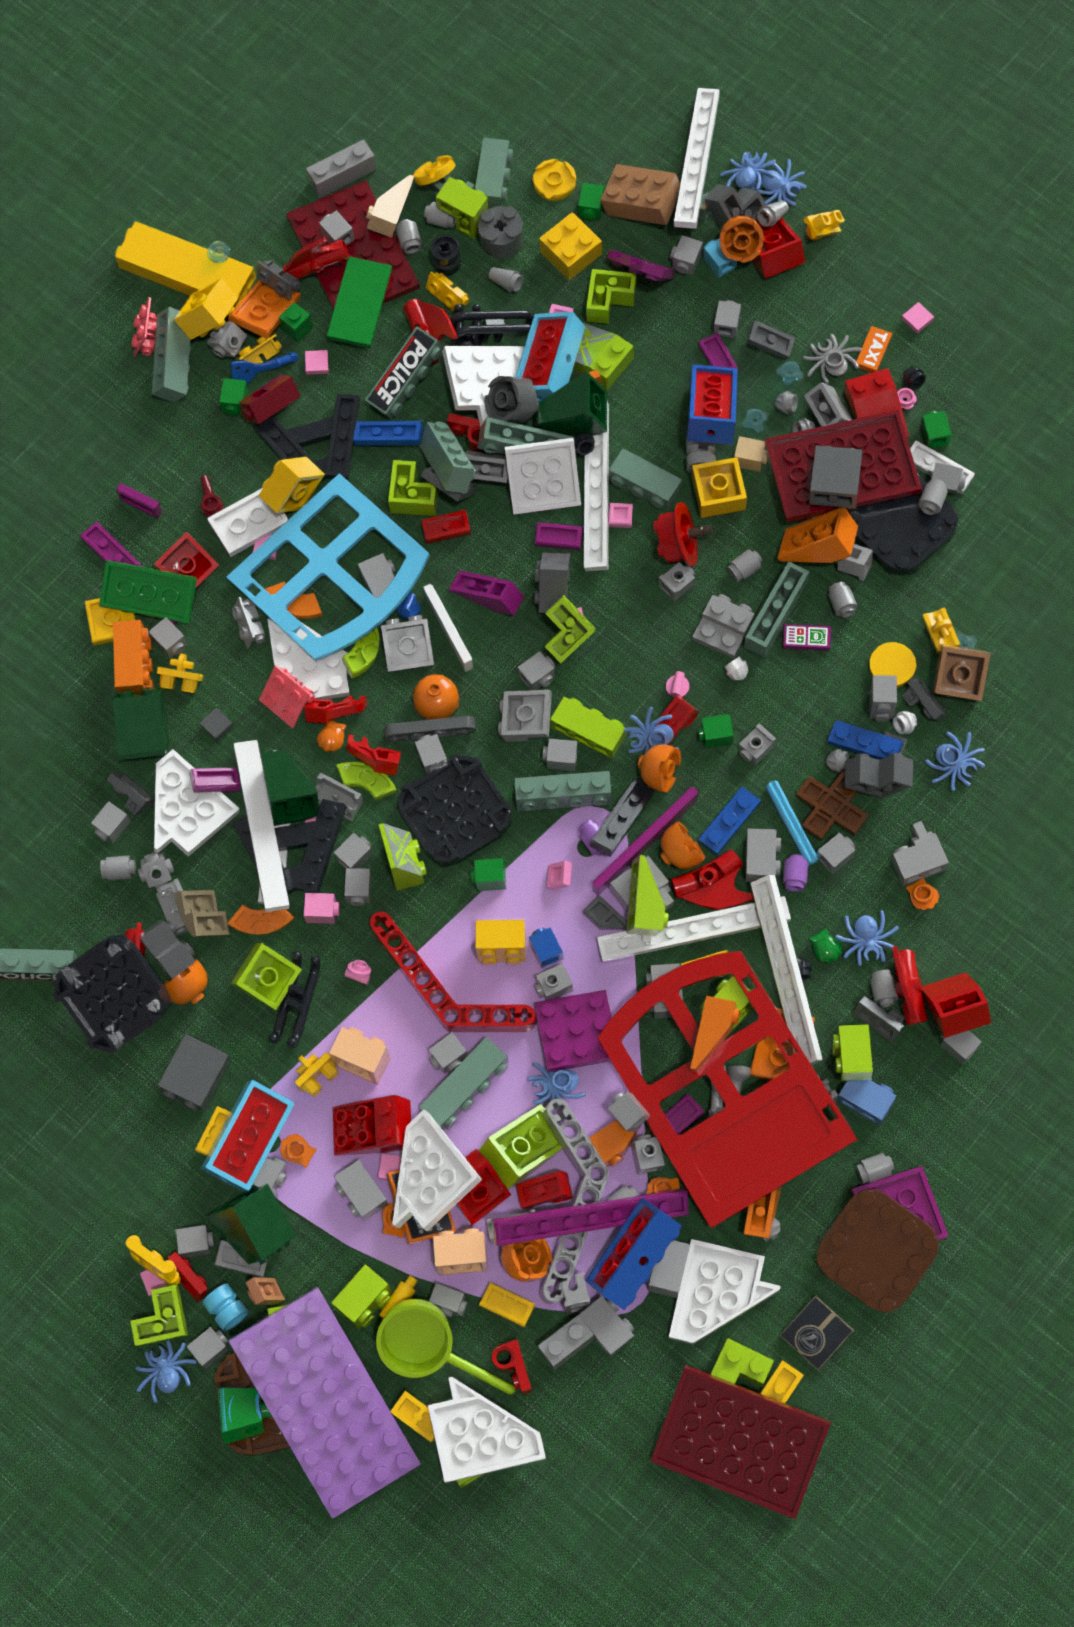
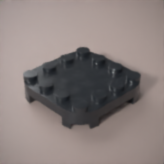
M918 475L923 493L927 482ZM922 493L856 507V509L851 508L848 509V512L858 525L855 539L863 547L873 550V556L885 566L884 571L890 575L894 573L899 575L909 574L910 576L917 572L918 567L947 541L950 543L955 536L959 516L951 504L945 500L939 513L933 515L925 514L919 507V501Z
M458 754L450 756L449 761L411 784L407 782L402 787L399 796L398 807L403 820L427 856L443 868L461 863L500 839L512 824L511 809L508 801H505L482 767V763L476 757L458 756Z
M122 934L103 939L61 969L55 976V993L53 996L56 1002L61 1001L74 1018L89 1039L85 1043L91 1049L97 1048L101 1051H109V1053L118 1050L160 1020L167 1013L168 1007L171 1005V998L162 981L136 945Z

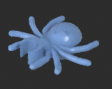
M745 152L741 160L742 165L730 159L731 164L737 168L721 173L720 177L733 174L726 186L730 187L732 181L736 179V185L740 188L751 189L753 186H756V190H759L762 182L760 173L774 178V174L763 168L773 165L776 160L773 159L763 164L767 153H764L760 159L757 152L754 158H752L750 152Z
M788 159L786 175L784 177L783 170L774 163L771 166L775 167L778 172L774 170L768 171L774 174L775 177L771 178L769 175L762 174L761 183L766 191L760 189L757 191L765 195L773 194L772 197L765 201L766 205L778 196V202L783 197V200L788 204L796 206V203L791 200H796L797 195L792 194L791 191L794 190L800 193L801 188L806 189L807 187L800 182L792 180L805 175V172H799L789 178L791 160Z
M649 707L645 726L637 717L631 715L630 718L641 729L639 727L624 728V732H630L629 738L637 737L639 739L638 741H631V747L634 749H630L628 752L636 753L645 748V755L652 746L670 743L674 736L671 727L666 724H656L663 720L671 719L672 715L662 716L650 725L653 707Z
M946 732V735L953 739L957 747L952 744H942L937 748L936 758L945 767L934 765L929 760H925V763L931 768L947 771L940 777L931 781L933 784L943 780L952 773L950 786L951 790L955 791L956 774L960 781L966 786H970L971 783L966 779H971L972 776L966 773V769L972 768L976 772L977 767L975 764L982 768L985 767L981 761L972 757L969 758L972 755L985 751L984 748H978L967 753L971 742V732L967 733V741L963 751L957 737L950 732Z
M881 910L879 930L874 918L864 915L856 921L854 933L849 923V917L845 916L846 928L855 939L844 938L840 935H835V938L843 942L856 944L846 951L843 957L846 959L853 951L859 948L857 950L858 966L862 965L861 952L863 959L869 961L867 956L869 951L874 953V960H877L880 954L881 962L884 963L885 955L880 945L892 949L893 945L880 940L894 934L899 927L895 926L889 932L880 935L885 924L884 911Z
M533 1063V1066L545 1075L533 1076L527 1079L528 1082L538 1080L534 1082V1088L544 1087L542 1092L535 1093L536 1097L541 1098L534 1101L535 1105L549 1100L550 1097L551 1102L555 1099V1096L557 1099H562L561 1096L568 1099H578L586 1096V1093L577 1095L565 1094L575 1090L578 1086L579 1077L574 1071L559 1070L548 1073L540 1064Z
M170 1340L166 1341L168 1350L159 1346L161 1355L158 1358L156 1352L151 1350L149 1354L148 1351H145V1357L149 1365L154 1368L135 1367L139 1372H153L139 1385L137 1392H140L152 1379L151 1395L153 1402L157 1403L158 1400L155 1394L156 1383L162 1392L172 1393L180 1383L181 1374L185 1379L186 1385H191L187 1373L177 1365L196 1364L197 1361L194 1359L175 1361L183 1352L185 1343L181 1344L174 1356Z

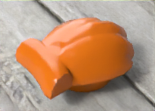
M333 720L328 722L317 736L319 747L323 748L325 752H334L340 749L344 742V731L347 725Z
M924 878L906 887L911 901L917 909H933L934 905L938 902V891L927 884Z
M298 1134L288 1135L286 1139L281 1141L282 1147L280 1152L282 1157L289 1162L300 1163L305 1168L317 1150L310 1147L307 1141Z
M678 1177L673 1179L653 1178L647 1185L648 1190L646 1194L680 1189Z
M390 1203L383 1209L384 1228L382 1233L403 1238L404 1231L402 1226L398 1229L392 1224L395 1204Z

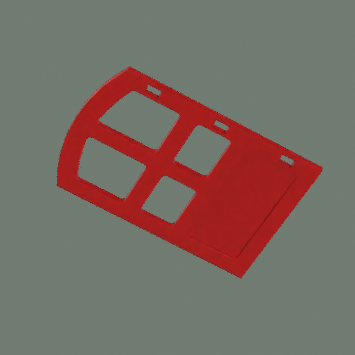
M741 951L701 958L660 976L628 1000L610 1019L597 1037L629 1092L636 1097L651 1115L647 1119L650 1125L649 1128L659 1140L711 1229L857 1141L853 1131ZM729 974L734 975L757 1012L758 1020L724 1040L698 1073L692 1072L690 1069L691 1060L651 1085L646 1084L622 1043L624 1037L647 1012L662 1002L666 1005L694 1051L699 1026L680 997L679 991L711 978ZM748 976L756 989L748 992L742 982ZM767 1037L773 1038L788 1062L789 1069L750 1094L741 1096L725 1071L724 1064ZM788 1040L796 1053L789 1057L782 1047V1044ZM708 1076L723 1099L725 1108L684 1134H676L661 1109L660 1103L699 1078ZM828 1106H830L837 1118L831 1122L827 1120L822 1112Z

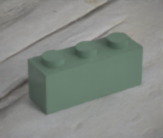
M483 138L475 190L482 191L488 197V208L502 206V201L507 199L505 181L509 182L510 180L508 163L513 161V149H510L509 140Z
M625 449L621 450L609 468V480L613 485L619 488H626L635 497H643L659 509L663 508L668 511L682 490V479Z

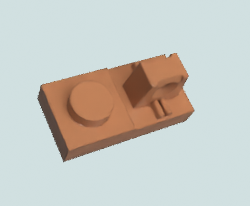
M253 1277L246 1282L249 1288L248 1295L255 1305L280 1304L285 1301L275 1278Z

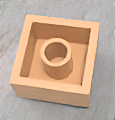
M342 1027L329 1052L332 1062L336 1067L378 1085L390 1061L387 1047L384 1046L385 1043L375 1037H372L370 1040L362 1036L363 1033L355 1028L350 1027L348 1030Z
M466 1229L463 1234H454L453 1231L439 1232V1236H433L435 1267L438 1275L488 1271L484 1232H479V1229Z

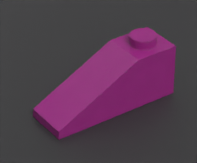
M459 570L449 587V590L495 612L512 616L515 615L524 599L523 594L512 581Z

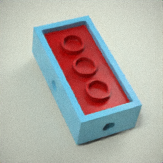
M574 312L534 315L516 377H523L532 381L538 403L569 383L585 330L584 324Z
M254 1080L247 1081L200 1169L242 1192L249 1191L295 1103Z

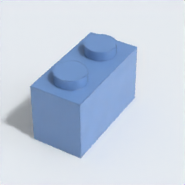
M872 1078L870 1080H849L841 1090L837 1101L880 1126L897 1095L893 1094L894 1091L887 1085H878L873 1082Z

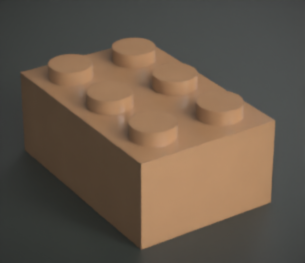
M616 164L600 201L607 216L667 225L678 201L680 182L676 173Z

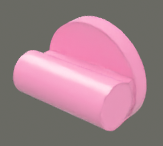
M676 671L675 676L670 677L666 683V691L673 698L676 695L684 697L689 691V682L684 677L685 674L683 672Z
M355 960L348 964L344 976L367 985L370 980L371 968L365 961Z

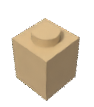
M739 436L734 458H738L740 468L761 471L762 464H767L768 460L765 441Z

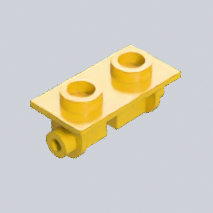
M432 271L430 272L425 288L453 312L456 304L466 306L470 301L468 294L464 293L460 288L455 287L452 289L454 283L445 277L443 273L439 274L436 272L434 274Z
M276 334L268 338L261 336L256 340L258 342L256 346L251 348L248 345L238 352L240 356L235 360H246L256 364L263 363L259 357L261 353L268 360L279 353V349L282 346L278 340L274 342L273 338L277 336Z

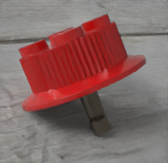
M683 502L676 504L675 511L660 514L658 520L653 523L655 533L658 534L660 542L657 546L659 556L665 557L669 563L685 560L689 566H695L698 559L697 537L704 534H713L712 525L695 528L690 511Z

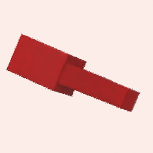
M348 696L343 701L334 704L331 699H314L311 703L307 702L304 707L306 722L328 723L337 717L359 713L367 706L366 696H361L359 700H354L353 696Z
M349 734L346 749L350 754L371 766L374 772L390 775L397 774L401 752L381 747L373 750L369 747L366 737H362L361 742H356L353 740L354 735Z

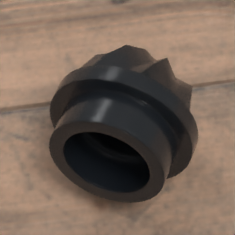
M911 366L903 372L902 379L906 387L916 390L925 383L926 376L921 368Z
M582 431L575 434V451L581 455L591 453L595 443L593 436L588 432L584 433Z
M796 957L802 980L810 978L812 966L808 959Z

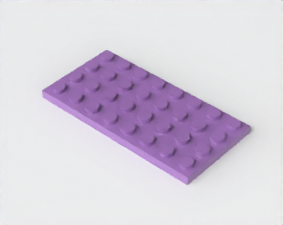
M318 1287L228 1340L332 1519L420 1465L414 1451Z

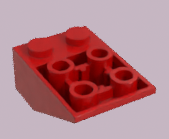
M966 972L922 986V994L944 1038L991 1023L988 1002L980 986Z
M391 1095L332 1107L335 1156L387 1153L403 1150L406 1126L411 1122V1101L409 1099Z

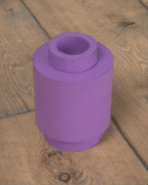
M594 819L582 824L578 831L580 832V838L591 854L601 856L604 853L590 846L591 840L601 827L600 823H596Z
M790 855V858L784 860L783 884H785V889L788 891H803L804 886L807 885L808 861L801 855Z

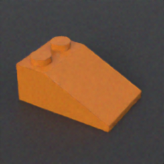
M841 507L786 528L778 559L779 561L816 563H833L838 560H845L851 556L858 525L846 508Z

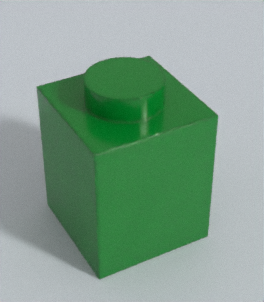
M582 184L578 204L580 218L586 220L601 219L603 205L600 199L604 193V186Z
M295 302L279 316L281 330L297 343L313 328L310 314Z
M224 378L219 401L222 413L231 416L242 415V408L239 402L246 398L249 393L246 380Z
M931 411L923 415L920 426L926 446L930 449L948 446L950 444L951 431L945 411Z
M730 714L702 718L701 727H697L699 741L704 740L705 748L733 744L734 735Z
M503 858L474 860L475 869H471V882L476 883L478 891L506 889V869Z

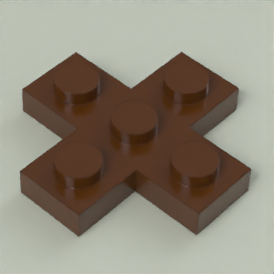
M844 771L841 772L830 788L809 776L796 793V798L814 809L802 824V828L820 841L823 840L834 823L855 836L868 819V814L850 803L858 791L845 788Z

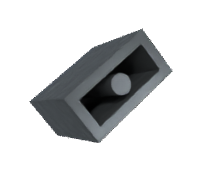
M816 446L810 489V504L856 509L862 450Z
M185 1034L158 1084L162 1091L161 1095L171 1101L178 1099L184 1102L183 1106L191 1111L196 1112L199 1109L204 1112L232 1061L230 1056Z

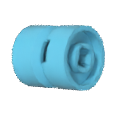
M228 1283L216 1288L202 1302L210 1314L216 1315L215 1321L223 1332L235 1327L249 1313L241 1300H235L236 1294Z

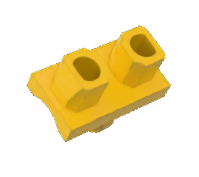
M835 210L833 212L807 216L803 221L807 224L806 233L809 238L819 240L822 237L838 234L841 231L839 225L844 222V218L839 210Z
M945 607L932 613L923 614L922 618L937 654L940 653L941 644L960 646Z
M181 653L178 660L171 658L170 665L177 666V670L158 667L157 674H161L160 687L174 690L176 677L183 678L181 691L195 693L198 681H203L202 674L185 672L186 668H194V662L187 661L186 654Z
M327 1052L319 1059L314 1054L307 1060L301 1055L298 1060L302 1065L295 1070L301 1076L294 1083L301 1093L305 1091L314 1098L323 1089L316 1079L323 1074L329 1081H332L339 1075V1071Z

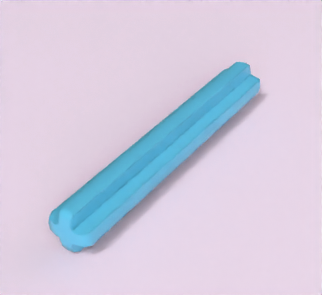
M775 780L768 783L766 790L801 856L808 861V866L818 862V857L778 781Z

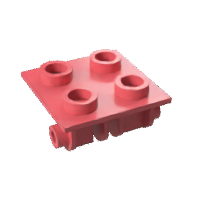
M150 297L145 305H141L139 315L136 314L133 327L137 328L131 342V347L134 348V357H136L139 351L143 352L142 354L145 356H151L154 352L157 317L155 313L150 312Z
M275 665L259 701L293 729L306 702L311 703L315 695H313L311 689L309 690L306 686L302 687L303 682L298 681L297 677H293L287 672L286 668L282 669Z

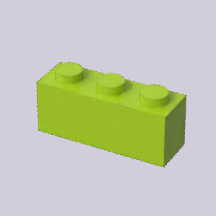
M563 697L550 719L552 729L610 759L614 758L626 737L625 727L620 721L616 719L609 720L600 711L593 708L590 710L574 698L568 699Z

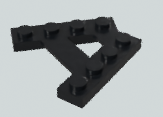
M337 394L334 417L286 430L272 415L260 424H253V428L280 460L307 457L325 474L320 483L325 479H334L339 473L349 481L354 446L353 437L358 418L360 396ZM330 439L329 453L326 458L313 461L302 449V446Z
M322 799L316 821L274 828L279 852L307 847L301 865L285 868L281 862L287 896L296 890L307 893H320L347 808L344 803ZM246 815L233 823L256 866Z

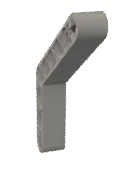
M554 1099L544 1108V1119L581 1177L571 1207L586 1204L582 1200L583 1192L591 1194L592 1203H597L601 1199L608 1180V1168L568 1104L562 1099ZM559 1108L561 1112L553 1115L551 1111ZM566 1118L567 1121L559 1126L558 1123ZM565 1127H570L574 1130V1138L571 1139L565 1136ZM578 1148H583L587 1151L588 1158L586 1160L578 1157ZM592 1169L600 1172V1181H595L591 1178L590 1171ZM588 1231L559 1236L552 1255V1262L549 1263L548 1273L543 1279L539 1292L541 1300L546 1304H555L565 1296L561 1281H566L569 1285ZM565 1239H572L575 1242L574 1251H569L565 1248ZM557 1262H562L566 1265L567 1272L565 1275H561L556 1271ZM556 1280L560 1281L554 1289L558 1295L551 1298L550 1292L547 1289L553 1287Z

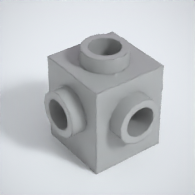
M225 322L219 329L212 330L207 344L213 349V353L221 358L235 357L241 350V345L247 335L233 322Z
M163 852L148 854L144 856V859L140 860L141 868L138 869L142 883L147 881L149 888L155 887L157 889L172 880L171 873L174 872V868L170 858L165 859ZM153 870L161 871V873L152 875Z

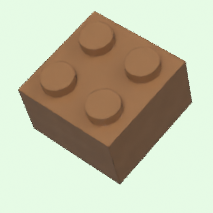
M941 644L933 685L934 693L982 701L990 653Z

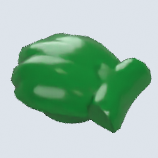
M826 928L808 939L813 944L816 957L822 962H835L838 960V956L842 954L841 943L829 935Z

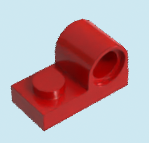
M449 413L447 425L452 433L457 436L467 435L469 449L485 453L483 449L477 448L478 441H474L475 438H479V420Z
M676 695L660 716L672 715V718L663 720L656 725L666 724L671 727L674 733L673 741L683 728H687L692 724L699 711L681 696Z
M563 1171L553 1172L516 1184L521 1209L532 1208L547 1202H565L573 1198L568 1173Z
M518 1340L496 1347L492 1353V1361L495 1368L503 1373L516 1370V1374L512 1375L515 1389H521L522 1395L532 1393ZM501 1353L511 1355V1361L508 1364L502 1365L497 1361Z

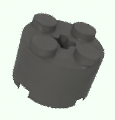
M497 206L484 210L481 213L478 231L482 250L498 259L509 258L517 253L516 251L523 244V226L521 217L511 206Z
M498 376L488 385L490 390L488 395H485V407L491 418L511 423H523L529 420L533 413H536L539 409L536 390L530 379Z

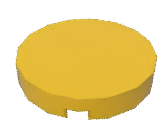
M447 155L436 158L437 162L431 163L430 161L420 166L414 172V179L417 185H427L448 175L456 166L452 157Z
M558 159L542 162L537 166L533 175V186L536 193L546 200L558 201L565 199L572 194L576 186L574 168L569 163L558 161Z
M897 642L882 644L871 655L869 661L870 674L872 677L873 675L897 676V688L913 678L916 670V658L912 651L903 644Z

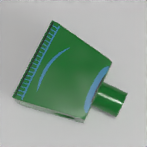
M218 1388L221 1433L224 1444L262 1434L264 1432L263 1418H269L272 1415L265 1403H262L257 1389Z

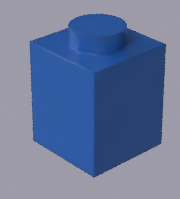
M551 927L537 929L529 937L530 946L541 969L564 959L563 951Z

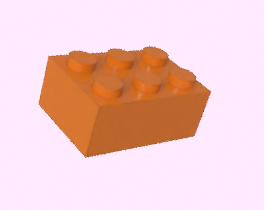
M141 620L113 622L114 678L117 693L121 690H132V693L141 692L142 688L154 687L149 673L153 672V661L149 657V651H152L153 645L152 638L149 637L148 628H144Z

